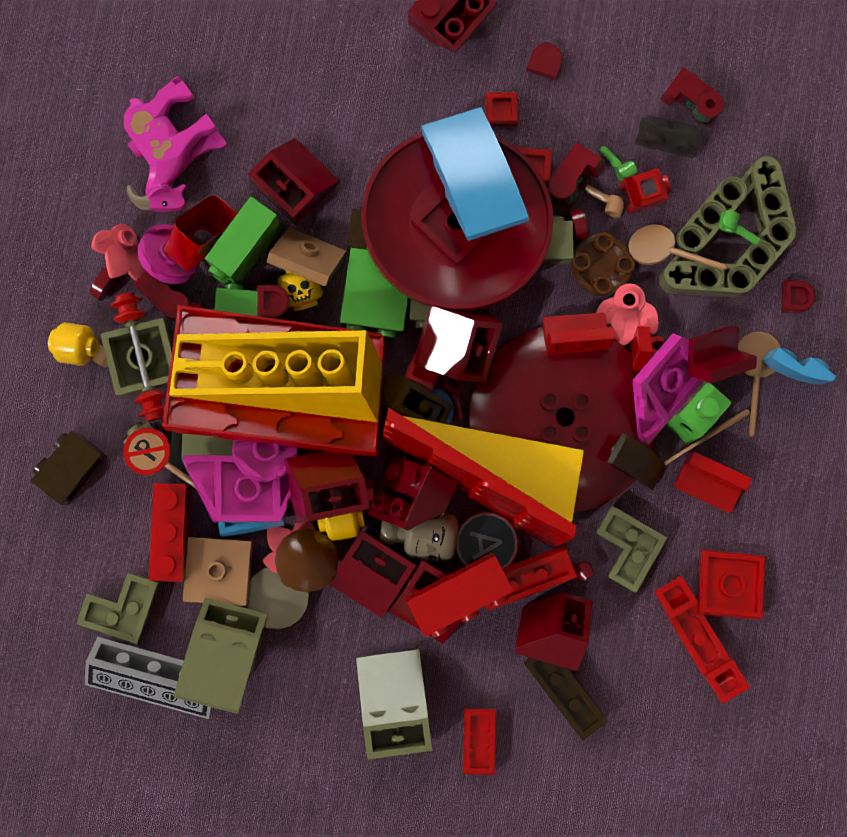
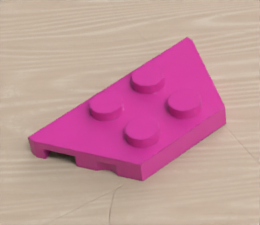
M672 334L632 380L638 439L648 445L703 382V380L688 375L689 340L676 334Z
M183 456V463L213 522L281 521L291 498L287 473L278 480L260 482L243 475L235 465L233 456Z

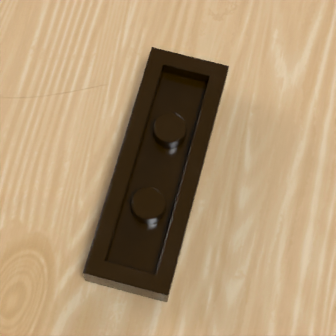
M531 658L523 662L582 741L608 722L569 669Z

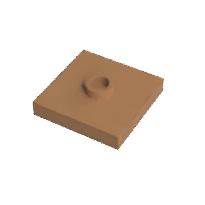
M289 227L269 252L266 262L326 286L344 260L346 250Z
M188 537L183 601L203 603L204 599L208 598L231 605L248 606L253 542Z

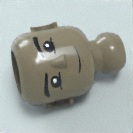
M444 512L410 530H405L382 521L380 542L388 546L395 543L404 544L406 556L412 559L447 562L454 558L456 552L458 519L454 514Z

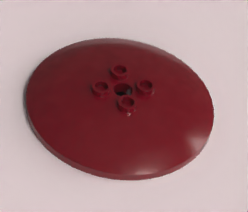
M422 133L403 141L381 160L370 177L364 193L361 213L362 232L373 263L394 288L408 298L429 307L435 306L455 311H470L489 307L506 300L531 280L540 268L551 242L553 209L547 186L541 174L526 155L514 145L496 136L520 192L529 221L470 241L467 240L462 229L454 230L447 223L451 217L456 216L445 196V187L434 167L433 155Z
M543 327L527 331L506 343L494 354L486 383L476 382L471 397L469 410L470 429L584 450L574 512L589 510L613 500L635 481L631 476L620 472L607 462L613 445L618 442L622 433L651 451L656 440L655 437L648 445L638 439L632 380L640 371L633 370L632 354L615 340L609 350L547 355ZM568 409L572 412L574 419L570 426L564 427L558 424L556 420L558 410Z

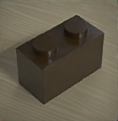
M70 431L68 434L63 433L53 445V448L56 450L48 459L43 458L33 470L35 476L30 480L60 505H68L107 457L105 453L75 431Z

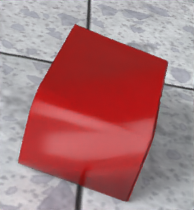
M210 195L176 220L163 251L188 272L205 259L238 213L218 196ZM199 230H205L210 232L214 238L204 245H198L194 240V234Z

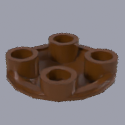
M606 232L590 236L586 240L581 241L573 252L574 259L571 262L573 276L579 286L589 293L600 296L614 294L620 286L627 284L635 266L634 260L625 244Z
M312 529L296 530L284 537L277 547L275 556L276 570L283 585L306 593L318 591L329 585L337 573L336 570L339 563L337 549L332 541L320 531Z

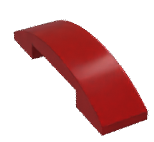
M682 575L654 591L682 644L721 704L749 689L750 686L734 660L727 654L705 616L697 614L698 601Z

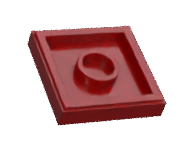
M701 550L697 614L763 620L765 556Z

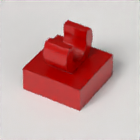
M637 326L631 343L632 365L635 371H641L657 352L655 349H660L664 343V338L651 337L650 327Z

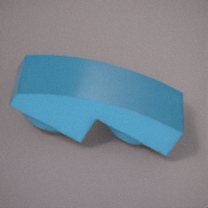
M778 347L768 351L761 361L780 374L805 383L822 385L833 381L836 375L829 371V365L823 360L809 357L797 362V356L785 348L781 349Z

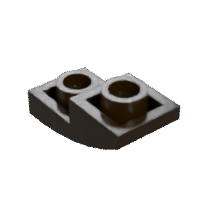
M623 433L618 442L613 445L607 461L620 472L631 476L642 486L651 490L654 489L666 466L664 464L665 460Z

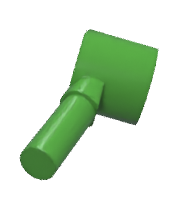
M605 145L601 147L599 151L615 168L620 182H622L624 177H632L637 174L638 170L633 161L630 160L622 164Z
M732 210L721 213L719 220L720 230L741 235L754 245L759 243V237L746 230L743 226L738 225L739 213Z

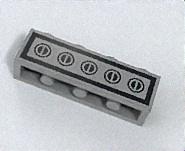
M96 638L86 660L85 685L206 719L210 718L213 710L209 706L174 698V692L184 663L183 660L108 639Z

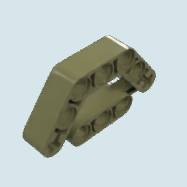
M770 156L759 158L741 179L733 176L724 179L675 236V248L697 255L720 229L719 220L721 213L727 210L735 211L749 194L759 234L757 237L760 238L757 245L750 243L734 264L723 263L727 265L726 270L676 255L660 273L659 284L664 291L683 295L740 297L756 285L795 238L796 226L781 166L775 158ZM761 169L762 173H768V177L766 178L763 174L759 175L758 171ZM723 188L734 190L736 200L727 199L724 196ZM764 199H773L777 204V209H768ZM704 211L714 213L717 219L715 224H709L705 221L703 217ZM772 228H779L783 231V241L776 240L773 237ZM689 234L694 236L697 246L694 248L686 246L683 241V235ZM753 251L762 253L764 256L763 265L754 262L752 258ZM674 271H676L677 277L683 278L677 284L674 278L669 277ZM702 272L709 273L713 277V286H705L701 282L700 275ZM733 274L743 277L745 282L744 288L734 286L732 283Z

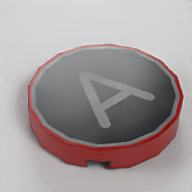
M481 512L470 516L461 524L458 530L456 552L464 566L493 552L503 569L512 564L518 552V537L515 528L506 518L496 513Z

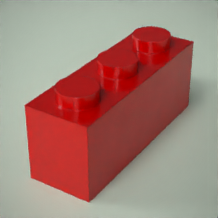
M154 483L149 581L183 582L185 579L188 537H190L192 485Z
M492 552L407 596L406 602L424 637L431 634L435 638L451 629L449 625L459 619L462 622H467L480 614V608L488 604L491 607H495L509 599L507 594L513 592V589L496 556Z

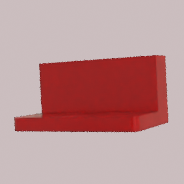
M604 313L544 317L542 322L547 355L609 350L615 339L613 327H607Z
M691 452L688 453L674 483V488L726 513H731L741 491L748 490L752 478L699 453Z

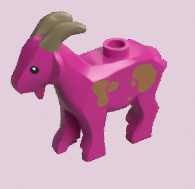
M176 76L166 86L158 90L156 96L148 103H144L138 98L130 99L131 105L124 114V129L132 139L127 143L138 159L144 156L150 165L145 196L137 195L131 185L127 186L126 192L129 199L141 210L169 212L185 209L186 202L183 193L187 186L184 184L174 189L170 186L195 159L210 150H222L228 147V144L219 132L216 131V126L207 114L189 128L181 132L176 130L168 118L171 106L177 102H188L194 98L179 76Z

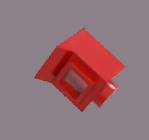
M659 168L632 177H624L619 185L621 191H627L630 205L627 208L629 215L664 204L669 198L667 193L671 192L667 175L661 176Z

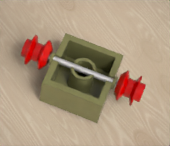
M132 292L117 295L115 297L116 301L111 303L110 307L117 308L119 312L114 321L125 324L126 327L100 334L115 395L122 399L138 396L134 403L142 404L143 408L138 417H145L146 422L162 419L165 406H162L161 399L166 396V393L159 390L167 388L174 340L170 323L164 318H159L139 324L138 321L146 314L145 311L138 310L137 304L142 301V297H135Z

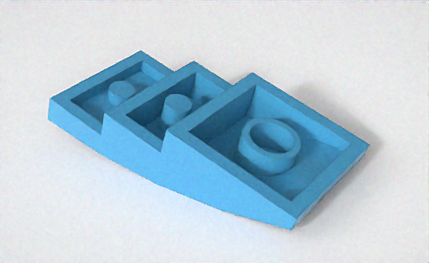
M481 107L421 126L422 135L433 155L434 167L445 187V196L468 241L529 221L528 213L507 160Z

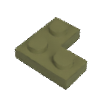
M614 506L609 507L595 534L622 549L607 577L636 593L667 537Z
M129 572L126 575L118 602L87 593L76 624L134 644H139L160 582L149 581L148 578Z

